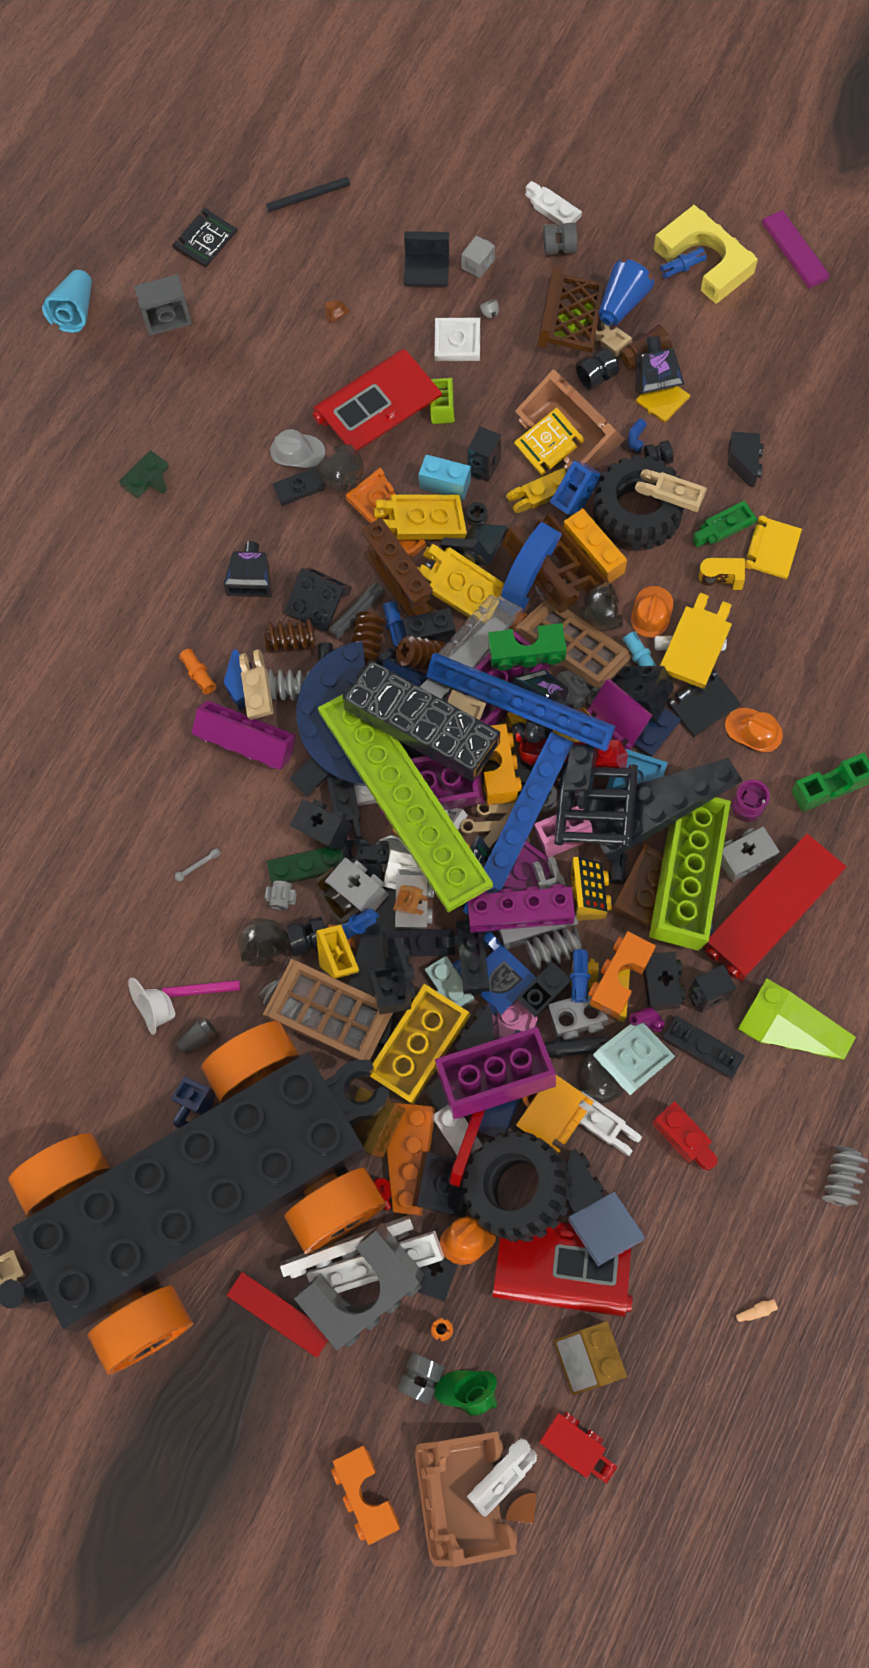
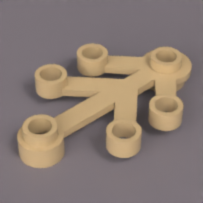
M485 801L483 804H478L476 813L480 817H487L489 814L506 815L500 821L474 822L471 819H464L460 825L461 833L471 835L476 832H490L483 839L490 848L499 838L516 802L487 806ZM482 805L487 806L488 812H481L479 807ZM469 823L472 826V830L466 831L463 825ZM528 836L526 841L530 843V838Z

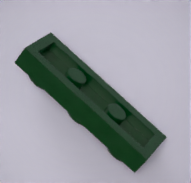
M326 847L267 861L272 886L274 881L294 883L320 877L330 868L337 867L344 859L342 848L338 851L332 847Z

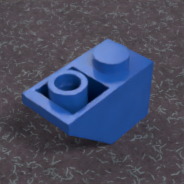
M235 649L231 653L224 685L227 693L240 711L246 705L241 677L242 669L239 662L240 654Z

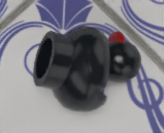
M528 719L526 724L521 722L515 723L511 728V733L517 742H521L523 738H526L530 743H538L543 739L547 740L550 733L553 732L552 729Z

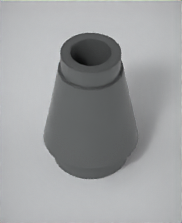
M207 1018L202 1021L198 1020L177 1041V1044L182 1052L187 1054L214 1041L213 1038L217 1036V1032Z

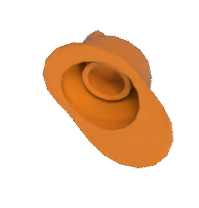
M649 586L638 593L631 614V624L639 635L645 638H654L666 631L673 610L671 594L659 586Z
M738 708L732 711L725 721V729L730 738L762 753L771 752L777 749L782 742V729L775 717L769 713L758 712L750 708Z
M465 1216L454 1221L440 1237V1246L446 1259L455 1264L466 1265L478 1260L495 1243L496 1235L479 1225L478 1219L476 1220L472 1216Z

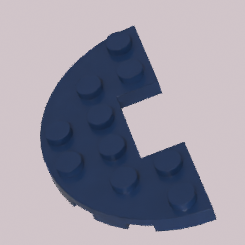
M360 641L333 650L311 669L299 692L296 719L303 745L319 767L331 776L347 781V783L366 786L318 712V707L342 695L348 686H352L356 681L359 670L365 667L363 643Z

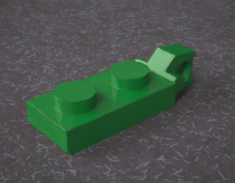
M742 501L705 520L704 524L699 528L700 531L693 534L692 542L697 548L707 542L711 545L718 543L755 524L757 517L747 503Z

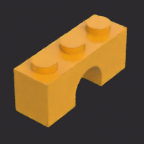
M581 509L564 521L563 528L579 547L586 551L592 562L608 579L607 585L625 573L627 559L584 509Z
M506 724L493 725L491 727L501 732L500 744L489 760L497 762L500 767L494 771L484 772L483 784L487 806L517 802L518 792L522 791L520 777H515L514 771L518 769L517 757L511 754L510 749L514 747L513 735L507 732Z

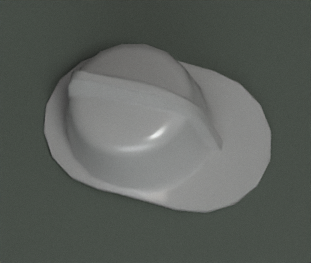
M288 429L275 437L270 448V454L272 459L279 465L312 468L323 461L325 447L316 437L301 434L297 430Z

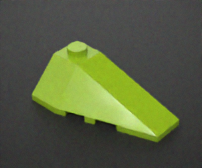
M766 979L737 1029L760 1043L784 1046L792 1050L798 1049L839 1060L845 1059L856 1038L792 992L769 979Z

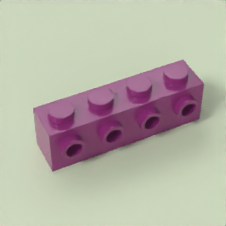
M209 700L197 708L192 734L198 736L202 741L213 742L222 746L225 750L238 752L247 759L258 760L270 768L280 770L290 761L296 738L295 734L257 719L250 720L247 715Z
M563 884L552 885L550 889H539V887L533 886L525 888L524 891L515 892L513 889H502L498 893L488 894L485 891L467 902L470 933L574 924L575 919L572 887H565Z

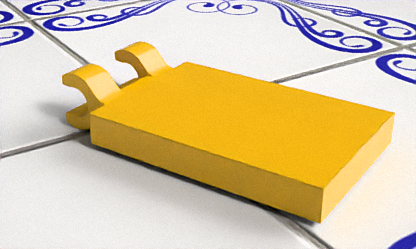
M391 495L389 501L376 500V508L373 509L376 518H383L389 515V520H383L392 533L395 534L397 540L443 539L444 537L465 539L467 535L460 495Z
M434 544L430 548L427 547L423 556L428 560L435 561L431 570L423 564L420 568H417L433 588L432 595L480 626L485 627L490 622L499 604L505 583L450 547L445 549V551H442Z
M699 593L694 608L686 606L660 666H665L669 676L705 689L732 623L726 622L732 604L723 601L718 614L704 610L709 596Z

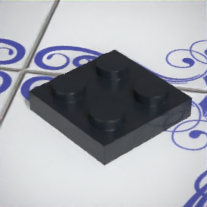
M428 1151L422 1152L412 1206L457 1217H465L467 1204H465L463 1195L468 1193V1191L462 1188L463 1179H468V1173L464 1172L459 1187L454 1186L449 1181L456 1159Z

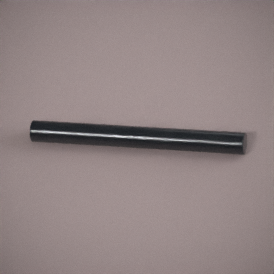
M347 176L266 203L267 211L271 212L349 186V178Z

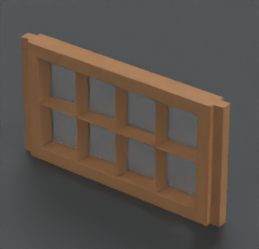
M547 598L515 627V631L520 636L534 644L537 641L538 626L562 623L567 652L565 661H561L560 664L582 677L596 689H601L606 679L611 680L633 657L629 650L567 609L559 613Z
M291 959L263 1016L272 1021H279L283 1026L354 1060L370 1061L393 1013L380 1015L375 997Z

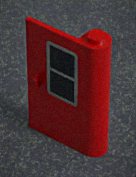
M401 349L313 406L314 412L312 416L318 425H329L351 453L354 454L441 397L442 392L405 349Z
M559 1222L560 1224L555 1229L548 1227L546 1229L547 1235L542 1238L536 1235L533 1236V1241L524 1242L519 1239L517 1242L500 1238L492 1298L625 1317L626 1312H631L633 1296L628 1295L631 1248L597 1266L571 1224Z

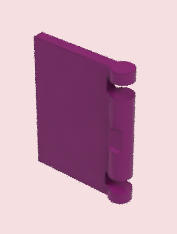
M606 679L587 710L591 715L595 712L597 714L595 718L616 726L612 739L620 740L621 743L627 739L629 742L624 748L628 750L634 747L635 742L653 716L610 679Z

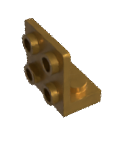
M360 1087L354 1100L364 1102L372 1097L373 1092ZM388 1101L386 1107L377 1116L367 1121H361L353 1127L366 1152L383 1158L406 1110L405 1108Z

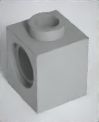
M476 236L461 254L462 269L480 279L495 260V245L486 239Z

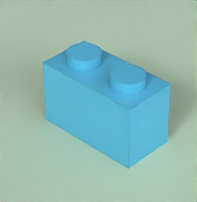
M425 455L419 472L420 489L441 495H460V500H464L471 482V466Z

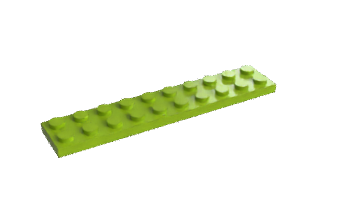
M343 694L318 707L319 714L447 912L491 889L493 882L399 740L345 711Z

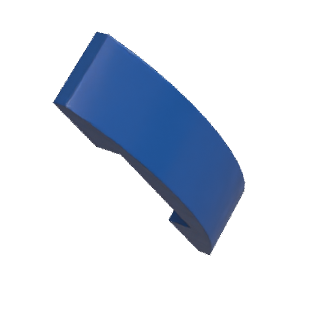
M541 522L532 532L507 576L499 601L500 610L511 617H514L519 611H524L529 601V598L526 596L546 556L552 555L562 535L561 532L544 522Z

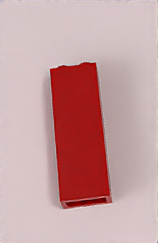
M807 833L709 937V941L703 946L706 955L711 960L719 961L722 965L724 964L732 978H738L743 981L837 880L847 866Z

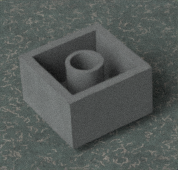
M178 274L134 286L149 336L192 324Z

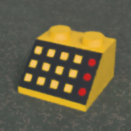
M573 857L570 875L574 912L577 921L606 919L608 910L612 908L611 896L606 895L605 886H609L608 871H603L602 862Z

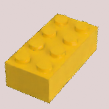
M424 984L411 1003V1009L406 1011L373 1063L374 1072L370 1077L408 1102L415 1104L436 1071L435 1059L446 1055L471 1014Z

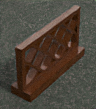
M554 265L549 281L537 347L546 348L547 343L592 353L604 283L562 274V267ZM563 283L572 284L575 288L568 290ZM590 288L598 290V292L590 295L586 289ZM580 292L584 299L578 301L574 294ZM568 298L572 304L565 306L561 300ZM590 303L594 309L587 311L583 305ZM576 308L581 312V315L577 317L571 312ZM565 314L569 320L562 322L558 316ZM587 319L591 325L585 328L580 321ZM575 324L579 331L572 333L567 327ZM562 330L566 337L554 336V333ZM584 335L589 343L580 342L577 338Z

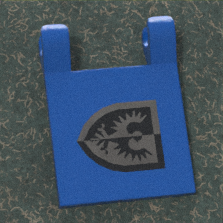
M487 932L484 935V944L493 951L486 958L490 991L482 992L480 996L489 1005H494L497 1008V1013L501 1016L517 1001L516 998L536 977L491 932ZM459 959L453 964V968L462 978Z

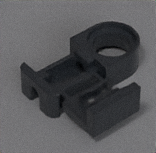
M347 840L342 847L343 857H346L351 862L357 860L360 863H365L363 864L367 869L365 874L369 877L374 874L384 882L382 879L383 865L381 864L388 863L389 843L387 841H378L377 845L369 844V840ZM354 844L358 848V853L355 858L351 854V849Z

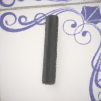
M378 582L373 583L330 627V633L335 638H340L355 623L357 613L367 611L384 593L383 586Z

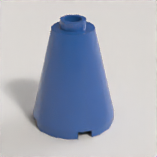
M620 259L612 268L599 309L600 320L605 325H617L654 287V279L650 280L648 277L650 272L633 260L627 259L626 262H621L622 259Z

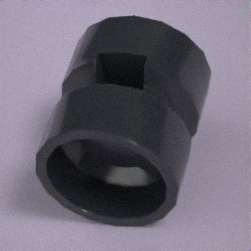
M602 348L595 352L593 358L587 357L575 367L580 382L588 390L594 389L602 384L603 380L607 381L619 373L617 361L607 348Z
M322 916L309 919L307 924L297 922L287 925L294 957L309 954L310 949L318 951L316 932L317 930L325 929Z

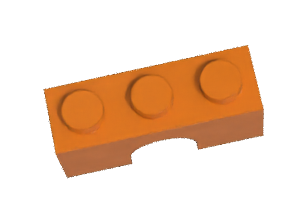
M627 931L624 938L619 936L612 949L616 954L612 961L606 960L600 972L604 974L601 982L595 981L588 994L592 997L590 1005L618 1020L632 993L631 990L620 984L618 974L623 970L629 969L642 975L654 953L656 945Z
M366 1445L332 1461L335 1466L331 1468L334 1480L337 1485L342 1483L346 1495L343 1496L345 1506L349 1513L354 1511L358 1523L354 1525L360 1540L366 1539L368 1545L399 1530L401 1525L389 1499L374 1505L368 1503L362 1496L361 1487L363 1481L377 1472Z

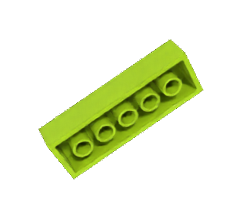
M715 797L675 821L673 825L668 826L649 938L697 951L709 941L731 801Z

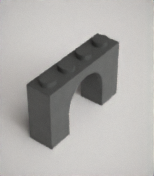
M383 1223L379 1224L361 1239L355 1247L378 1276L380 1282V1295L378 1299L365 1305L352 1304L344 1300L322 1273L302 1288L294 1298L337 1351L344 1345L348 1348L360 1338L358 1333L365 1328L370 1331L380 1322V1315L385 1311L388 1314L392 1313L400 1306L401 1302L399 1300L406 1294L411 1297L422 1287L420 1282L425 1274Z

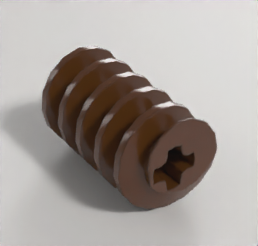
M362 611L357 613V618L355 619L356 626L353 629L352 643L362 641L365 666H367L371 660L377 661L379 655L375 652L381 651L379 643L383 641V638L380 635L384 633V628L381 626L386 625V620L374 613Z
M298 619L296 627H293L291 620H288L286 627H283L282 622L278 621L276 628L273 627L271 621L268 622L267 629H265L267 652H270L271 645L276 652H279L281 644L285 651H289L290 644H292L294 650H298L300 643L306 650L310 642L313 648H316L314 625H312L310 619H307L305 626Z
M406 636L397 646L396 660L401 666L428 670L432 654L438 653L451 658L449 646L443 641Z

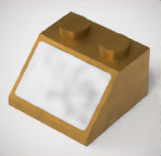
M608 1321L553 1340L572 1396L627 1377Z

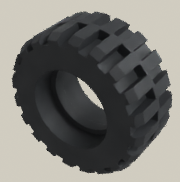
M640 455L632 456V459L625 457L619 459L618 464L612 463L609 465L607 471H603L599 477L593 503L594 520L596 524H599V528L607 534L612 543L615 541L619 543V547L625 549L626 546L632 547V550L639 551L640 547H644L645 550L653 549L654 544L660 546L665 543L666 538L671 539L676 529L680 526L684 511L683 507L655 498L660 504L658 510L646 515H637L626 511L617 501L622 495L635 492L637 482L649 483L640 477L644 469L658 473L663 472L681 479L680 476H676V471L671 466L667 468L666 462L660 459L657 462L650 456L640 458Z
M510 1131L509 1136L502 1132L495 1135V1141L492 1142L489 1139L482 1143L484 1148L480 1152L475 1150L471 1155L474 1161L472 1164L467 1163L465 1172L468 1173V1179H463L462 1188L468 1191L463 1197L465 1204L470 1206L469 1212L471 1216L476 1220L478 1219V1224L486 1230L509 1241L517 1242L520 1239L524 1242L533 1241V1236L535 1235L539 1238L547 1235L546 1229L548 1227L555 1229L560 1224L557 1221L559 1215L561 1214L565 1217L568 1211L564 1207L565 1202H571L572 1193L568 1190V1187L572 1186V1177L567 1174L569 1168L566 1162L561 1159V1155L547 1142L528 1132L522 1134L519 1131ZM530 1163L537 1169L539 1177L535 1196L521 1209L514 1211L503 1209L497 1198V1187L500 1178L513 1165Z

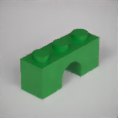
M562 623L538 626L537 641L529 646L521 645L515 640L513 629L488 632V647L492 669L505 671L517 666L530 668L541 663L554 665L566 659L567 649Z
M865 752L842 761L836 769L827 774L821 775L820 772H816L797 780L791 793L802 813L869 785V760Z

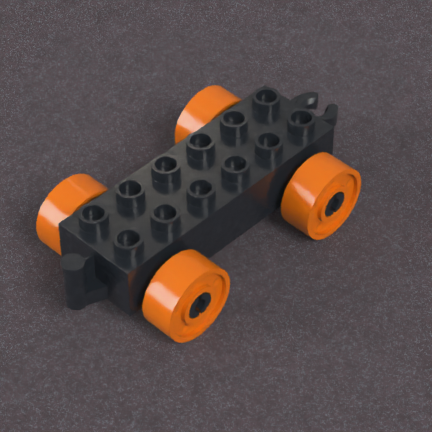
M272 1021L264 1023L231 1039L215 1050L203 1062L201 1069L221 1104L117 1166L110 1167L94 1135L91 1133H84L62 1140L29 1158L12 1172L8 1181L27 1216L26 1220L12 1227L33 1271L24 1282L12 1279L4 1281L0 1285V1304L6 1308L30 1310L38 1304L50 1303L63 1330L81 1331L110 1313L109 1317L96 1325L87 1334L106 1374L110 1375L155 1353L181 1336L193 1325L173 1285L160 1288L145 1296L143 1292L301 1196L305 1195L306 1197L287 1211L284 1218L305 1254L315 1252L355 1230L386 1206L383 1197L366 1168H358L337 1177L339 1173L368 1156L353 1127L361 1121H367L377 1116L386 1107L390 1098L389 1090L386 1087H380L375 1090L372 1097L364 1102L353 1100L350 1096L349 1086L351 1082L359 1077H368L374 1072V1066L371 1061L354 1060L346 1063L337 1070L335 1075L324 1080L309 1053L307 1052L302 1056L299 1055L281 1022Z

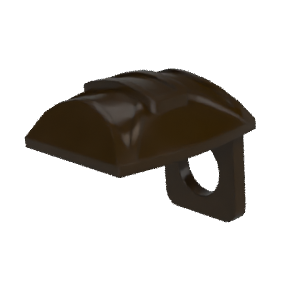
M332 867L317 878L315 883L323 890L320 894L329 912L343 925L349 921L352 915H358L361 911L328 883H324L336 869V867Z

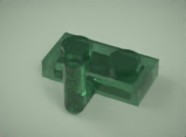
M150 450L119 480L121 487L137 499L150 486L160 493H165L167 486L162 474L169 468L168 463Z

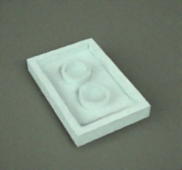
M644 1023L637 1026L630 1024L593 1054L629 1095L634 1093L675 1057Z

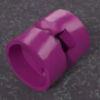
M754 779L741 783L731 805L732 812L738 819L745 822H753L761 817L770 798L766 785Z

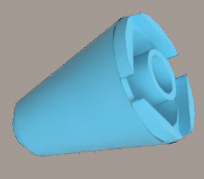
M72 271L44 300L42 306L43 315L49 323L53 324L54 322L59 325V329L70 333L79 332L87 322L92 279L85 271Z

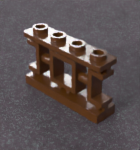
M552 514L546 515L544 520L539 519L533 530L541 522H544L561 532L562 535L552 555L546 556L533 582L559 613L566 611L569 605H575L580 597L578 593L580 590L585 589L591 597L601 595L608 583V579ZM516 525L509 528L501 545L515 560L531 534H528L522 526L517 527ZM556 555L565 567L558 569L548 557Z
M379 518L362 528V534L370 543L368 545L369 550L364 552V556L405 615L412 617L434 612L427 602L430 600L429 595L433 593V588L384 520Z

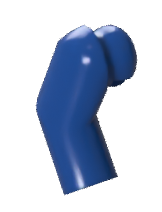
M638 419L629 430L628 448L636 453H640L644 445L642 440H638L640 434L647 427L643 419Z

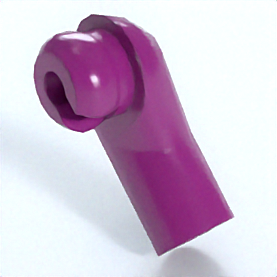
M650 1007L629 1015V1021L633 1026L644 1023L654 1032H660L665 1027V1022L661 1019V1016Z

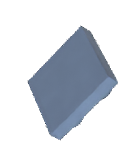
M615 1192L569 1216L568 1219L597 1266L644 1241L645 1238Z

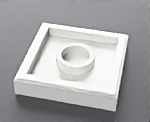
M435 318V361H480V318Z

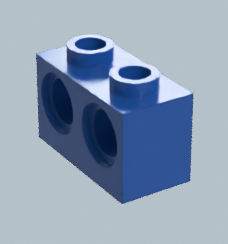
M574 460L550 503L566 514L574 515L585 507L596 488L597 482H599L601 473L584 462Z

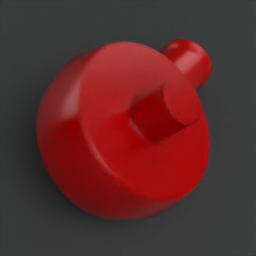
M380 1177L373 1179L374 1184L386 1203L384 1211L391 1209L392 1205L389 1202L391 1185L389 1181Z

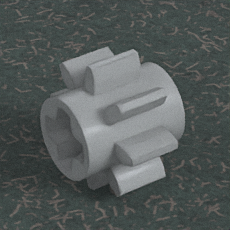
M274 881L273 887H266L264 898L266 902H270L269 907L271 909L287 911L289 904L295 905L297 893H295L296 890H291V883Z

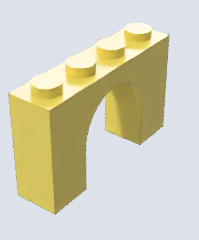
M695 205L656 234L654 250L667 262L674 260L686 249L693 246H707L718 252L722 261L703 276L701 291L715 304L720 302L755 272L758 260L755 255L744 248L736 238L731 237L723 230L721 225L716 224L704 211Z

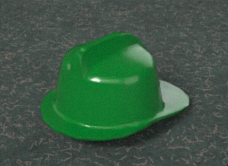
M453 1371L440 1378V1381L435 1385L434 1395L436 1400L442 1405L460 1407L468 1415L478 1416L489 1409L497 1407V1400L495 1398L497 1379L490 1371Z

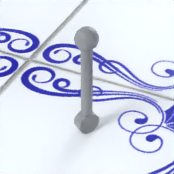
M216 848L208 856L183 872H177L175 880L183 881L184 876L212 858L218 857L221 851Z

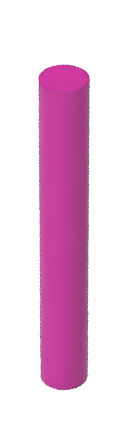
M240 980L162 988V991L169 998L241 990Z

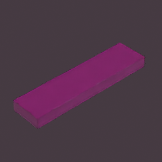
M783 210L763 219V226L809 289L828 280L829 273Z

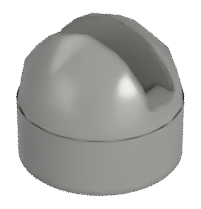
M497 299L480 305L481 311L486 318L491 319L492 313L495 317L499 313Z

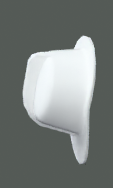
M135 978L129 979V990L133 1001L145 1019L148 1030L151 1034L155 1035L156 1027L175 1017L176 1013L171 999L161 990H144Z

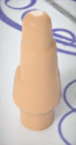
M774 1299L761 1301L755 1304L753 1308L737 1314L736 1318L738 1322L750 1321L769 1316L771 1312L778 1310Z

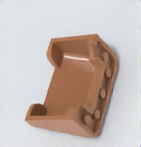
M554 369L515 411L521 417L518 421L528 430L557 407L579 434L584 437L585 441L582 444L576 438L572 439L577 448L564 458L566 462L564 467L567 471L574 460L584 462L593 467L626 440Z
M498 1431L418 1444L416 1447L415 1459L430 1560L435 1566L458 1567L517 1554L516 1532L509 1524L502 1523L499 1504L486 1517H483L467 1498L474 1487L494 1469L493 1462L499 1461L500 1455L503 1453V1444L499 1438Z

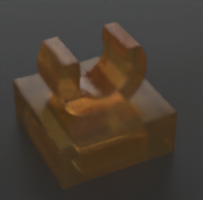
M401 885L393 910L404 914L422 915L424 911L417 908L419 901L427 902L428 898L422 895L423 890L418 887Z

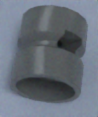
M575 222L562 223L561 227H558L556 224L543 225L545 255H555L560 250L564 254L577 252ZM560 234V243H556V235Z
M412 1352L406 1365L408 1373L402 1375L396 1390L430 1405L435 1393L433 1384L440 1381L445 1367ZM416 1375L426 1379L423 1386L414 1383Z

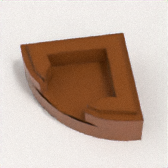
M332 300L325 303L326 317L330 323L349 313L347 306L340 300Z
M536 1492L525 1493L516 1498L507 1510L505 1521L534 1524Z

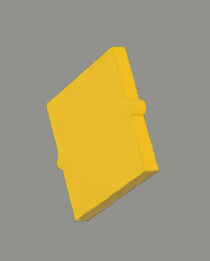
M679 386L643 393L635 402L646 409L649 415L653 414L663 423H666L690 398V394Z

